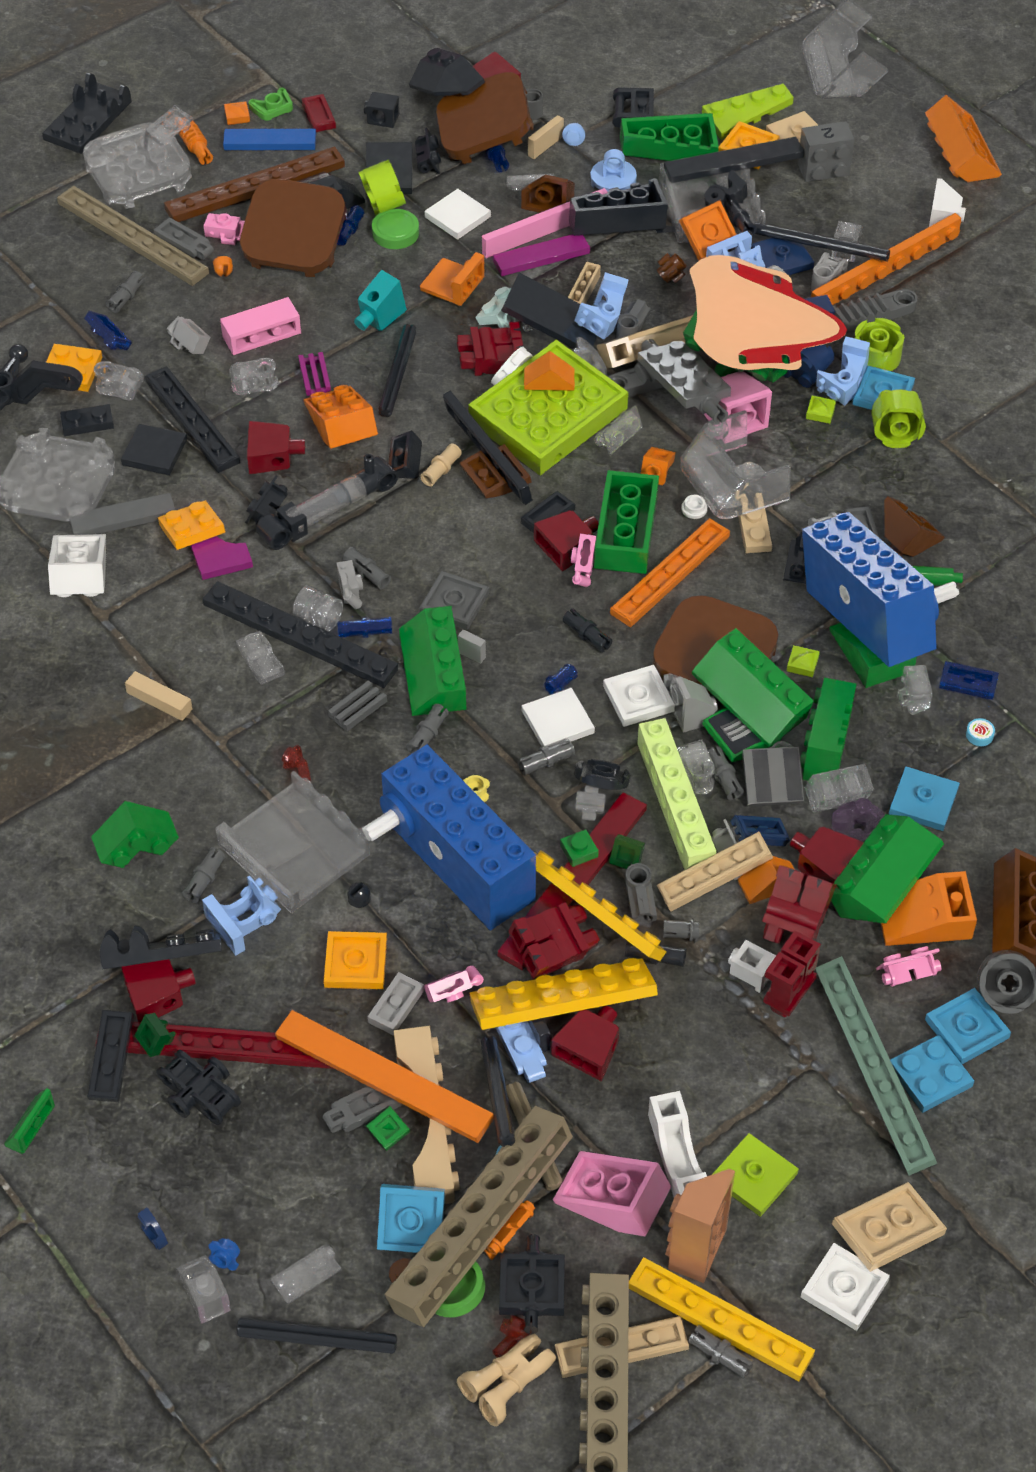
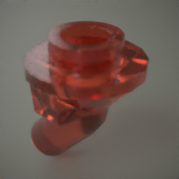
M301 746L288 747L282 756L283 768L289 770L297 767L300 783L306 784L311 782L308 763L303 758Z
M511 1315L510 1319L503 1318L500 1331L506 1334V1337L492 1351L496 1358L503 1356L518 1341L532 1334L531 1329L530 1334L524 1331L525 1319L515 1315Z

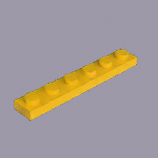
M541 850L538 854L535 853L537 872L648 957L661 961L667 951L659 946L660 939L648 931L645 934L637 929L639 924L627 915H624L623 918L616 913L618 908L604 898L602 901L594 896L596 891L583 882L580 885L573 880L575 875L562 866L559 869L552 864L554 859Z
M644 1257L629 1280L630 1290L692 1324L702 1326L703 1329L722 1340H728L736 1348L797 1381H800L814 1356L815 1349Z

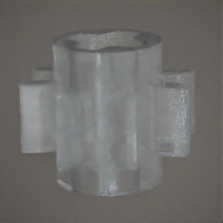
M586 785L585 792L577 791L575 812H581L583 820L595 821L596 814L604 815L606 794L599 793V788Z

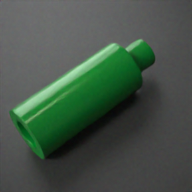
M912 566L934 586H942L950 582H963V573H955L953 568Z

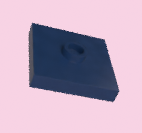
M776 238L751 244V249L755 248V246H760L765 268L776 265L783 269L787 275L814 268V261L803 244Z

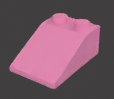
M580 1151L553 1201L557 1205L615 1231L646 1236L671 1189V1185L657 1162Z

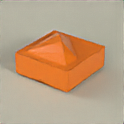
M246 101L224 104L228 125L250 122Z

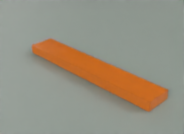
M709 518L610 608V614L631 628L728 539L730 530Z

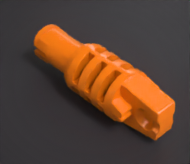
M189 116L177 117L176 127L188 150L197 156L200 164L211 163L213 155L206 147L207 140L197 124Z

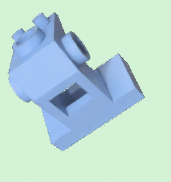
M748 231L707 247L706 257L712 255L732 256L765 268L760 246L758 245L751 249L752 236ZM735 247V250H732V251H730V252L727 251V250H729V249ZM731 262V269L738 270V264Z
M605 272L593 306L581 303L574 321L579 326L585 327L602 339L608 337L614 331L619 318L628 279Z
M846 336L842 349L841 371L837 374H831L818 370L817 390L820 393L824 391L829 398L840 402L844 406L851 401L857 392L868 365L870 343Z
M248 876V886L240 893L242 898L230 905L219 904L212 894L202 899L205 917L215 930L220 933L221 938L235 956L245 951L243 937L263 925L272 923L276 919L277 913L281 910L275 902L278 896L268 885L261 886L264 882L260 877L254 880L251 876ZM249 910L253 913V915L245 920L239 921L237 919L238 916Z

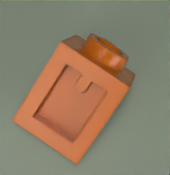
M651 447L643 456L641 474L658 475L659 485H664L667 471L674 462L676 452Z

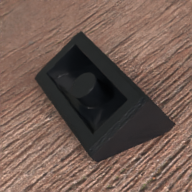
M413 430L391 438L388 464L398 473V478L415 479L419 477L422 441Z

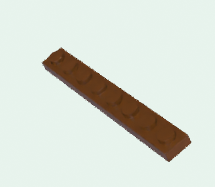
M334 146L164 202L165 210L170 218L181 222L252 198L256 188L268 180L285 179L298 181L321 172L329 173L344 168L345 161Z

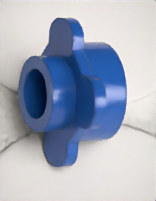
M224 1238L210 1242L209 1249L211 1254L208 1257L209 1261L219 1268L236 1270L239 1266L236 1259L240 1254L237 1244Z

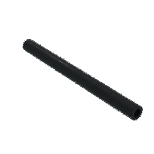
M758 222L754 223L757 228L755 233L757 235L888 262L890 258V250Z

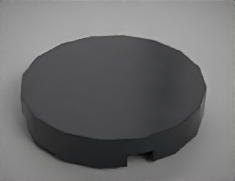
M598 759L588 760L587 764H584L583 760L576 764L574 771L575 778L593 787L608 790L627 788L631 778L627 769L622 772L618 764Z

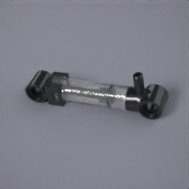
M366 454L362 470L297 505L292 501L277 509V515H265L258 522L256 531L273 550L282 549L290 540L295 542L306 536L308 528L377 490L381 492L390 490L398 480V473L381 456L374 457L372 454Z

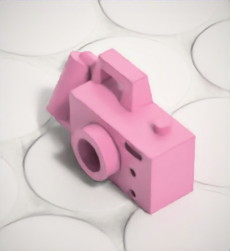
M209 213L204 223L205 237L221 238V244L235 245L236 241H240L245 221H242L240 217L230 216L226 213L220 215Z
M580 534L578 548L573 547L571 563L576 564L575 575L572 581L576 585L588 587L591 584L590 575L593 568L596 536Z
M468 966L466 970L457 971L424 985V989L429 1002H436L446 998L447 1002H451L464 997L462 991L472 988L473 985H481L484 979L474 966Z

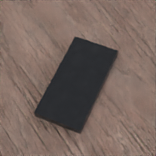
M520 272L518 273L501 309L502 312L586 355H589L597 335L583 326H579L574 321L580 303Z

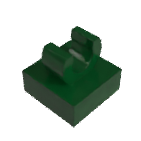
M618 834L614 841L609 863L625 869L632 864L641 863L645 843Z
M155 1013L144 1016L135 1034L136 1039L149 1057L160 1055L164 1045L171 1044L176 1035L175 1032H168L166 1029L168 1022L160 1020Z

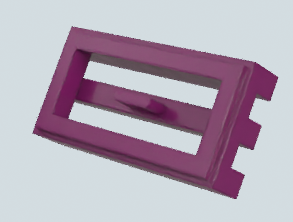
M318 352V356L315 357L313 353L308 354V358L298 355L306 396L316 392H330L331 386L323 352ZM316 363L320 364L325 386L323 388L320 387ZM309 364L315 389H311L306 369V365Z

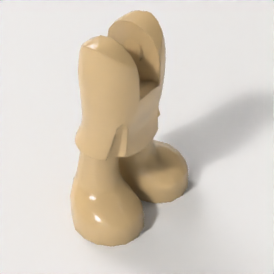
M536 1334L523 1338L506 1354L493 1359V1363L479 1371H467L457 1378V1384L463 1395L473 1403L479 1399V1408L482 1415L493 1426L500 1425L506 1418L507 1401L516 1392L521 1393L529 1382L547 1371L556 1359L555 1354L550 1349H546L532 1361H527L526 1358L541 1343V1339ZM500 1378L502 1383L486 1392L488 1387Z

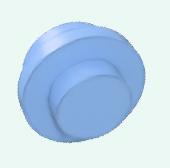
M571 123L565 126L562 137L567 144L578 146L585 139V131L580 124Z

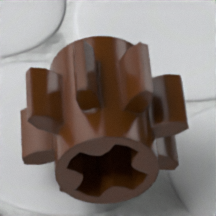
M667 253L658 261L660 267L657 269V272L667 283L671 280L677 283L686 275L683 270L687 266L676 253L672 256Z

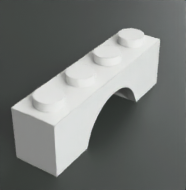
M680 1091L650 1097L648 1112L673 1197L677 1193L682 1195L686 1184L707 1177L706 1172L703 1173L696 1160L690 1137L688 1115Z

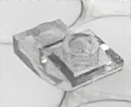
M582 337L576 338V348L572 351L607 376L606 365L596 349Z
M261 631L248 634L236 640L244 660L260 685L285 675L284 666L273 654L271 644Z

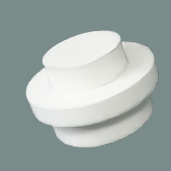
M690 495L683 501L681 510L686 517L699 519L707 513V503L699 495Z

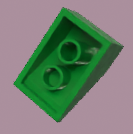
M842 623L830 626V632L865 688L914 672L917 657L888 667Z

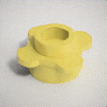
M472 775L463 780L472 790H478L474 792L484 802L489 799L487 788L490 786V782L479 775Z

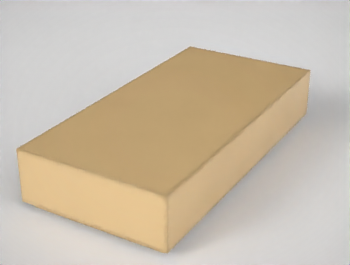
M557 115L528 137V156L530 158H537L562 138L564 118Z

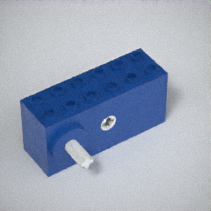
M850 512L840 513L836 517L816 522L802 529L807 592L888 667L937 649L935 621L939 616L938 603L959 595L955 582L934 588V585Z
M428 744L381 773L383 796L380 797V805L384 814L362 828V832L368 841H374L393 828L490 931L536 900V854Z

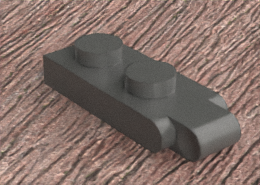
M170 217L154 229V235L192 258L198 257L204 260L214 252V248L210 245V241Z
M366 1086L335 1101L331 1105V1110L324 1113L323 1119L332 1133L341 1129L349 1132L374 1120L389 1106L394 1110L404 1104Z

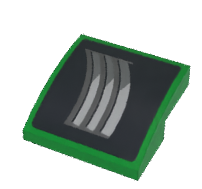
M728 708L718 711L702 722V725L731 762L743 760V750L778 746L782 739L780 738L770 747L766 746Z

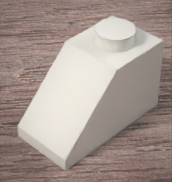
M937 178L929 227L954 213L962 218L961 222H964L966 208L961 207L963 197L943 179Z

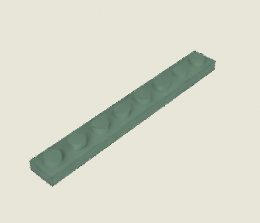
M841 956L816 967V972L908 1175L910 1176L937 1164L936 1158L843 957Z

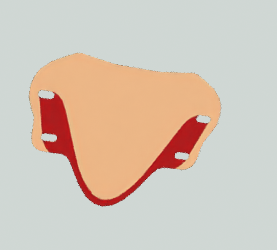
M725 255L705 257L690 268L697 304V323L694 340L708 356L725 366L743 370L763 368L796 370L802 365L800 354L802 349L839 340L846 334L847 328L839 318L796 295L793 291L791 278L784 272L760 267L740 258ZM731 262L738 264V270L731 269ZM774 275L780 277V284H777L773 281ZM739 355L746 356V364L739 362ZM782 355L789 356V364L782 362Z

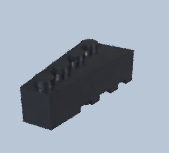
M657 178L650 179L649 184L641 185L637 182L630 184L629 189L620 190L616 187L609 189L608 193L603 195L595 192L570 198L569 224L574 236L666 228L668 203Z

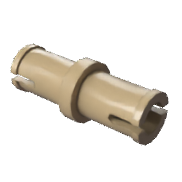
M449 444L440 455L432 459L431 465L421 474L422 482L427 486H433L442 475L450 471L451 465L462 455L461 449L455 444Z

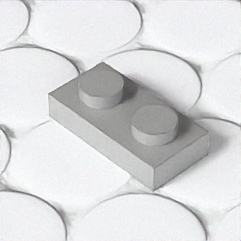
M398 972L368 1015V1023L394 1036V1030H398L424 992V984Z

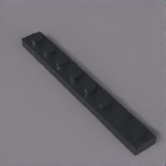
M219 581L202 598L204 606L362 679L369 680L371 683L382 688L386 687L398 671V663Z

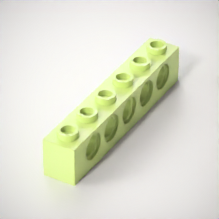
M666 718L640 723L637 744L683 868L686 870L715 855L716 849Z

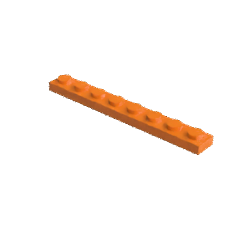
M956 213L946 217L888 249L890 250L888 262L870 259L813 290L811 297L828 295L832 305L847 299L850 295L865 289L868 285L879 279L885 278L886 275L903 268L906 264L919 259L924 254L936 250L939 246L950 240H954L959 235L962 218Z

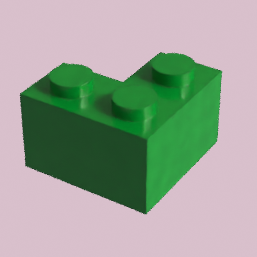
M124 801L91 838L101 863L124 868L140 850L163 855L179 836L168 811Z

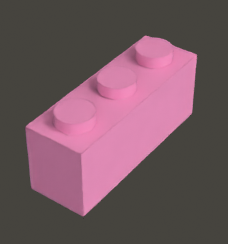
M289 297L220 319L222 337L233 355L301 334L300 316Z

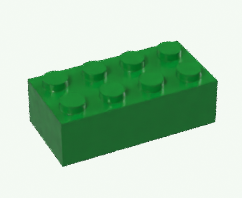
M607 471L595 544V569L647 573L658 499V475Z

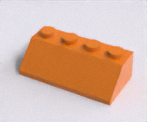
M947 95L925 112L929 120L927 125L936 134L934 139L943 148L942 155L950 163L949 169L956 178L961 177L966 182L998 178L1002 175L971 114Z

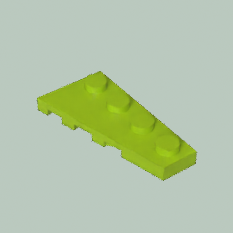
M784 84L703 105L702 114L713 113L716 134L720 140H723L739 121L746 124L750 122L756 123L761 120V116L765 114L772 115L792 105L793 96Z

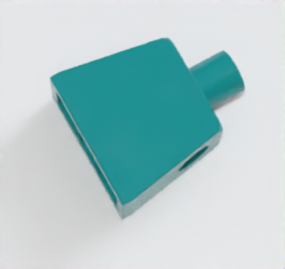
M381 270L359 296L358 304L361 313L354 319V323L363 331L369 325L377 330H383L401 316L407 309L400 280Z

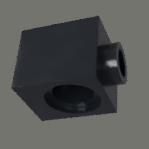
M372 92L370 99L366 100L364 104L367 124L394 128L400 114L399 96Z

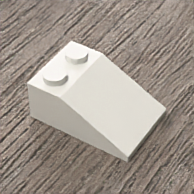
M106 534L53 535L48 562L50 595L69 597L73 594H84L91 597L104 593Z

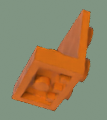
M475 252L464 265L442 258L421 283L420 290L462 306L485 277L484 255Z

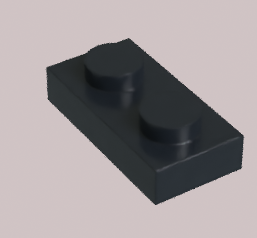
M110 404L60 412L64 437L114 429Z

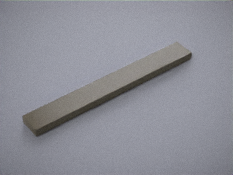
M72 186L57 197L59 205L191 286L209 274V269L204 264L79 188Z

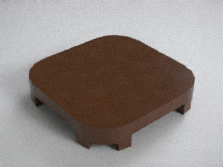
M512 72L499 73L485 78V83L469 95L459 93L444 96L437 105V118L441 142L450 160H462L463 164L471 163L472 154L511 140L514 146L523 143L521 138L529 130H533L534 123L530 117L526 96L527 91L519 75Z
M271 179L263 182L256 188L252 196L240 235V246L244 257L251 263L252 267L260 269L261 265L305 272L306 277H315L316 273L325 270L327 267L331 268L335 261L334 252L344 220L347 221L344 199L336 189L327 186L285 179Z
M703 595L691 596L677 606L657 641L653 652V665L657 669L663 683L664 675L670 673L702 685L691 673L718 640L737 628L764 655L771 659L772 655L775 656L777 649V627L770 619L761 614L713 597ZM706 688L708 694L713 695V694Z

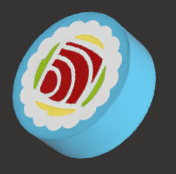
M978 718L968 724L966 737L970 743L976 746H986L993 741L995 728L990 721Z

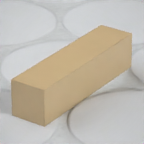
M586 262L568 298L580 304H586L600 278L601 265Z
M136 671L125 682L128 694L181 721L192 711L190 698Z

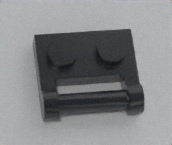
M619 87L613 91L615 114L612 117V123L615 127H621V118L654 116V88ZM626 99H631V113L624 112V101Z

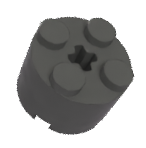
M1011 950L994 952L985 958L978 969L977 986L979 992L995 1010L1007 1014L1019 1013L1036 1000V967L1027 957L1019 952ZM1007 975H1011L1016 980L1015 984L1009 985V988H1006L1001 982L1002 979L1007 978Z

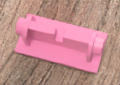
M928 946L912 950V956L901 958V954H895L883 958L884 963L876 967V970L884 969L885 973L882 974V981L884 985H890L891 987L912 981L909 972L912 969L916 980L935 976L938 971H941L940 961L938 959L934 960L933 957L934 954L939 952V948L929 951Z

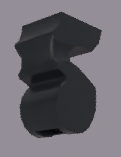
M731 170L727 178L728 188L714 184L707 189L704 195L705 206L720 200L723 207L726 202L732 207L730 199H735L738 203L743 204L745 198L748 197L747 183L735 171Z

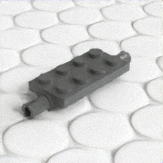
M653 339L645 340L642 343V351L638 352V362L686 409L695 406L703 414L706 413L716 424L726 421L728 412L718 403L722 398L731 396V387L682 340L673 341L663 346L657 345Z

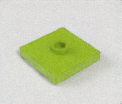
M748 1133L713 1174L727 1169L734 1170L735 1177L732 1197L761 1217L796 1177L799 1169Z

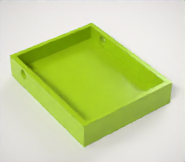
M555 340L468 404V412L488 437L500 446L505 444L518 460L541 476L627 410L629 392L561 342ZM551 351L574 368V390H524V368Z

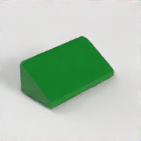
M46 1088L35 1096L5 1141V1147L21 1154L25 1153L55 1107L50 1089Z

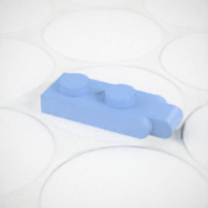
M528 1021L495 1027L517 1075L524 1074L528 1083L546 1077L543 1066L547 1065L546 1059Z

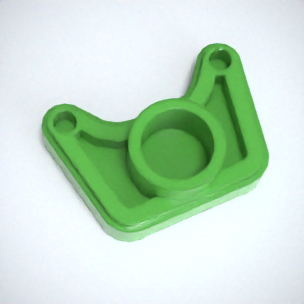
M279 88L277 93L266 95L265 100L251 99L249 101V110L262 120L269 121L274 117L291 112L293 110V103L286 89Z

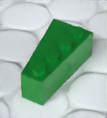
M713 113L621 118L620 143L624 155L673 161L719 151Z
M824 677L822 688H816L814 703L818 705L817 709L812 708L809 725L813 726L812 730H807L804 746H807V752L802 751L800 759L801 768H804L803 780L836 786L855 697L856 683Z

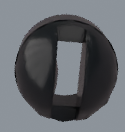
M356 882L349 887L347 896L351 906L362 908L370 903L371 893L367 885L362 882Z

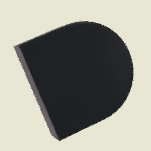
M544 1019L528 1021L542 1053L549 1051L551 1048L550 1031Z

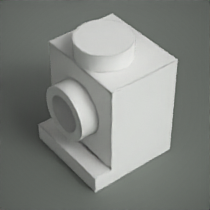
M745 940L741 948H735L729 957L728 963L731 964L730 974L754 986L755 991L760 993L769 981V979L765 978V971L776 955Z

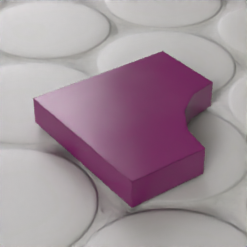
M214 536L190 545L202 580L253 567V561L246 543L235 544L225 542L218 536Z

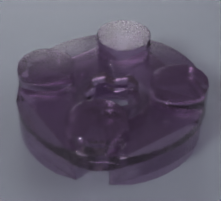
M859 798L856 801L842 804L835 810L832 815L831 830L865 842L885 814L881 809L873 805L870 800ZM856 823L864 825L865 830L862 831L860 828L854 829L853 827Z

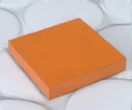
M720 200L679 220L698 261L706 257L707 247L737 235Z

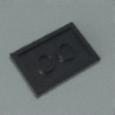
M366 142V168L389 159L402 193L412 194V142Z

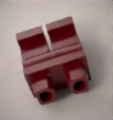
M509 322V327L492 329L490 327H482L478 329V326L470 327V335H457L458 352H462L460 353L461 369L474 368L475 376H481L482 372L485 374H496L517 349L524 347L519 322Z
M779 865L774 889L762 920L766 922L763 938L780 943L785 929L791 932L796 930L811 939H817L819 929L837 884Z
M565 902L558 905V907L550 908L532 917H522L513 921L508 932L519 954L524 953L521 958L533 980L567 966L574 961L583 959L586 953L599 943L600 939L593 928L581 932L578 924L585 922L587 919L582 905L568 907Z
M794 930L781 948V952L776 955L765 971V978L771 980L772 984L763 1002L771 1006V1010L782 1017L791 1015L817 976L814 970L817 967L821 944Z

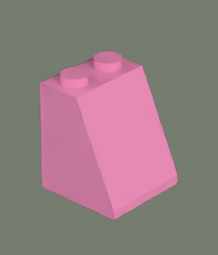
M744 371L721 377L731 387V396L722 398L718 403L728 412V418L723 423L719 422V424H716L706 413L704 414L721 440L727 442L768 428L772 398L770 388Z

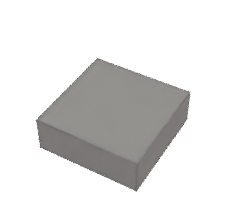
M462 630L458 635L460 654L481 664L486 658V641L466 630Z

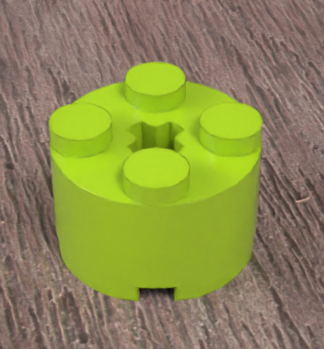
M389 159L358 172L375 215L406 204Z
M875 318V322L867 323L868 320L861 322L855 330L854 339L870 343L867 366L887 371L896 369L901 361L905 338L904 334L902 335L900 331V326L884 318Z
M901 389L884 390L879 393L872 406V419L877 439L879 438L885 446L890 448H905L910 446L911 442L915 439L919 440L925 432L926 424L922 403L918 394L915 391Z

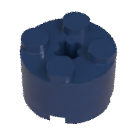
M823 344L802 349L800 352L801 367L796 370H788L783 377L789 378L791 376L797 379L803 387L809 388L817 381V371L825 372L834 361V353L831 346L827 348Z

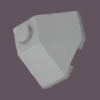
M670 673L664 675V685L675 704V711L673 713L682 732L704 727L702 725L703 720L715 714L718 710L715 698L709 696L706 688L698 683Z

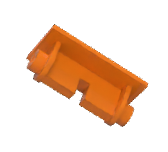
M525 1200L524 1203L518 1206L486 1247L484 1252L490 1260H493L498 1252L502 1253L505 1250V1245L516 1234L515 1232L521 1228L528 1218L533 1217L535 1206L530 1201Z

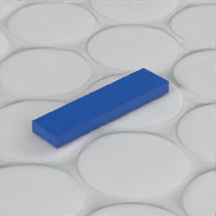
M225 129L223 147L224 150H315L316 129Z

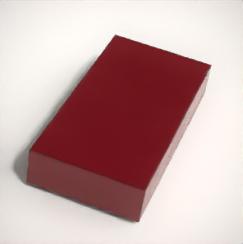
M324 94L302 98V105L312 129L320 132L336 128L335 119Z

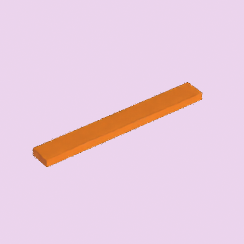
M293 1010L275 1033L277 1039L476 1143H479L495 1119L493 1113Z

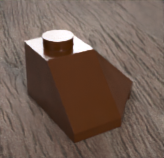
M545 174L523 187L521 191V209L541 213L570 202V198L574 197L575 183L568 179Z
M887 496L884 500L885 537L892 543L890 548L901 556L907 554L914 557L945 538L925 518L918 516L910 510L906 512L908 506L897 499Z

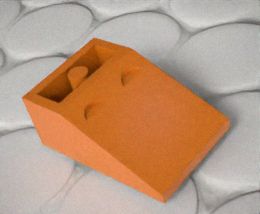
M340 385L335 387L333 391L326 393L316 392L311 394L309 398L303 399L320 436L330 449L378 435L372 406L351 386Z
M966 871L936 873L919 879L888 922L881 923L885 946L972 939L977 918Z

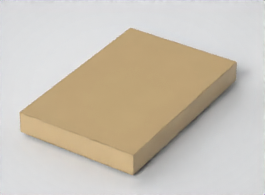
M909 1182L835 1217L832 1223L870 1272L945 1235L947 1230L945 1225Z

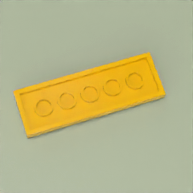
M629 958L621 963L611 965L599 964L591 969H573L565 972V974L555 976L542 975L535 980L524 982L512 981L507 985L494 988L482 987L478 991L470 992V999L481 1030L656 996L658 993L657 984L642 958Z

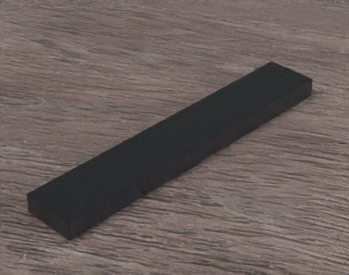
M791 137L664 162V170L670 182L677 183L728 173L731 170L738 171L803 158L804 150L797 137Z
M167 366L145 375L146 383L218 473L240 464L239 455Z
M451 390L443 394L447 412L479 451L485 454L505 479L514 494L525 505L532 502L533 499L529 485Z

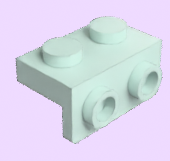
M502 287L495 292V296L483 305L482 310L475 317L479 325L498 324L499 328L509 327V322L520 321L501 311L511 288Z

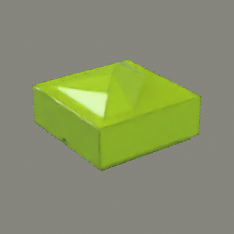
M811 396L806 419L831 424L836 401Z
M793 645L787 665V672L813 677L820 651Z

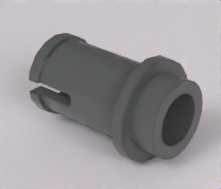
M691 918V921L664 919L663 938H689L693 942V939H699V921H694L693 918Z

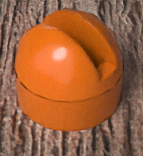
M220 256L214 259L213 266L217 275H225L227 277L232 273L233 264L230 257Z

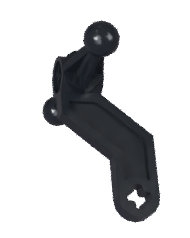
M15 344L9 349L10 360L0 369V411L4 406L10 405L13 402L27 404L45 387L76 391L83 381V376L74 367L35 360L19 373L20 363L27 360L29 352L24 345Z

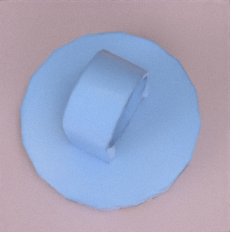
M617 149L607 151L604 155V160L595 164L590 172L591 186L598 189L605 188L607 191L616 187L620 190L629 189L630 184L636 183L637 179L635 168L625 161L624 154Z

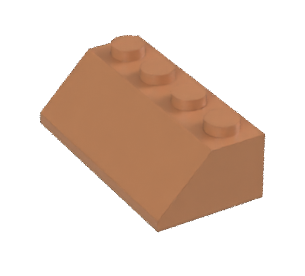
M727 1169L686 1184L682 1195L678 1193L675 1195L670 1208L672 1216L668 1227H671L667 1237L669 1244L665 1254L669 1257V1270L699 1282H705L727 1230L735 1177L734 1170Z

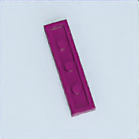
M572 234L493 255V262L500 275L505 276L589 254L590 246L583 235L574 236Z

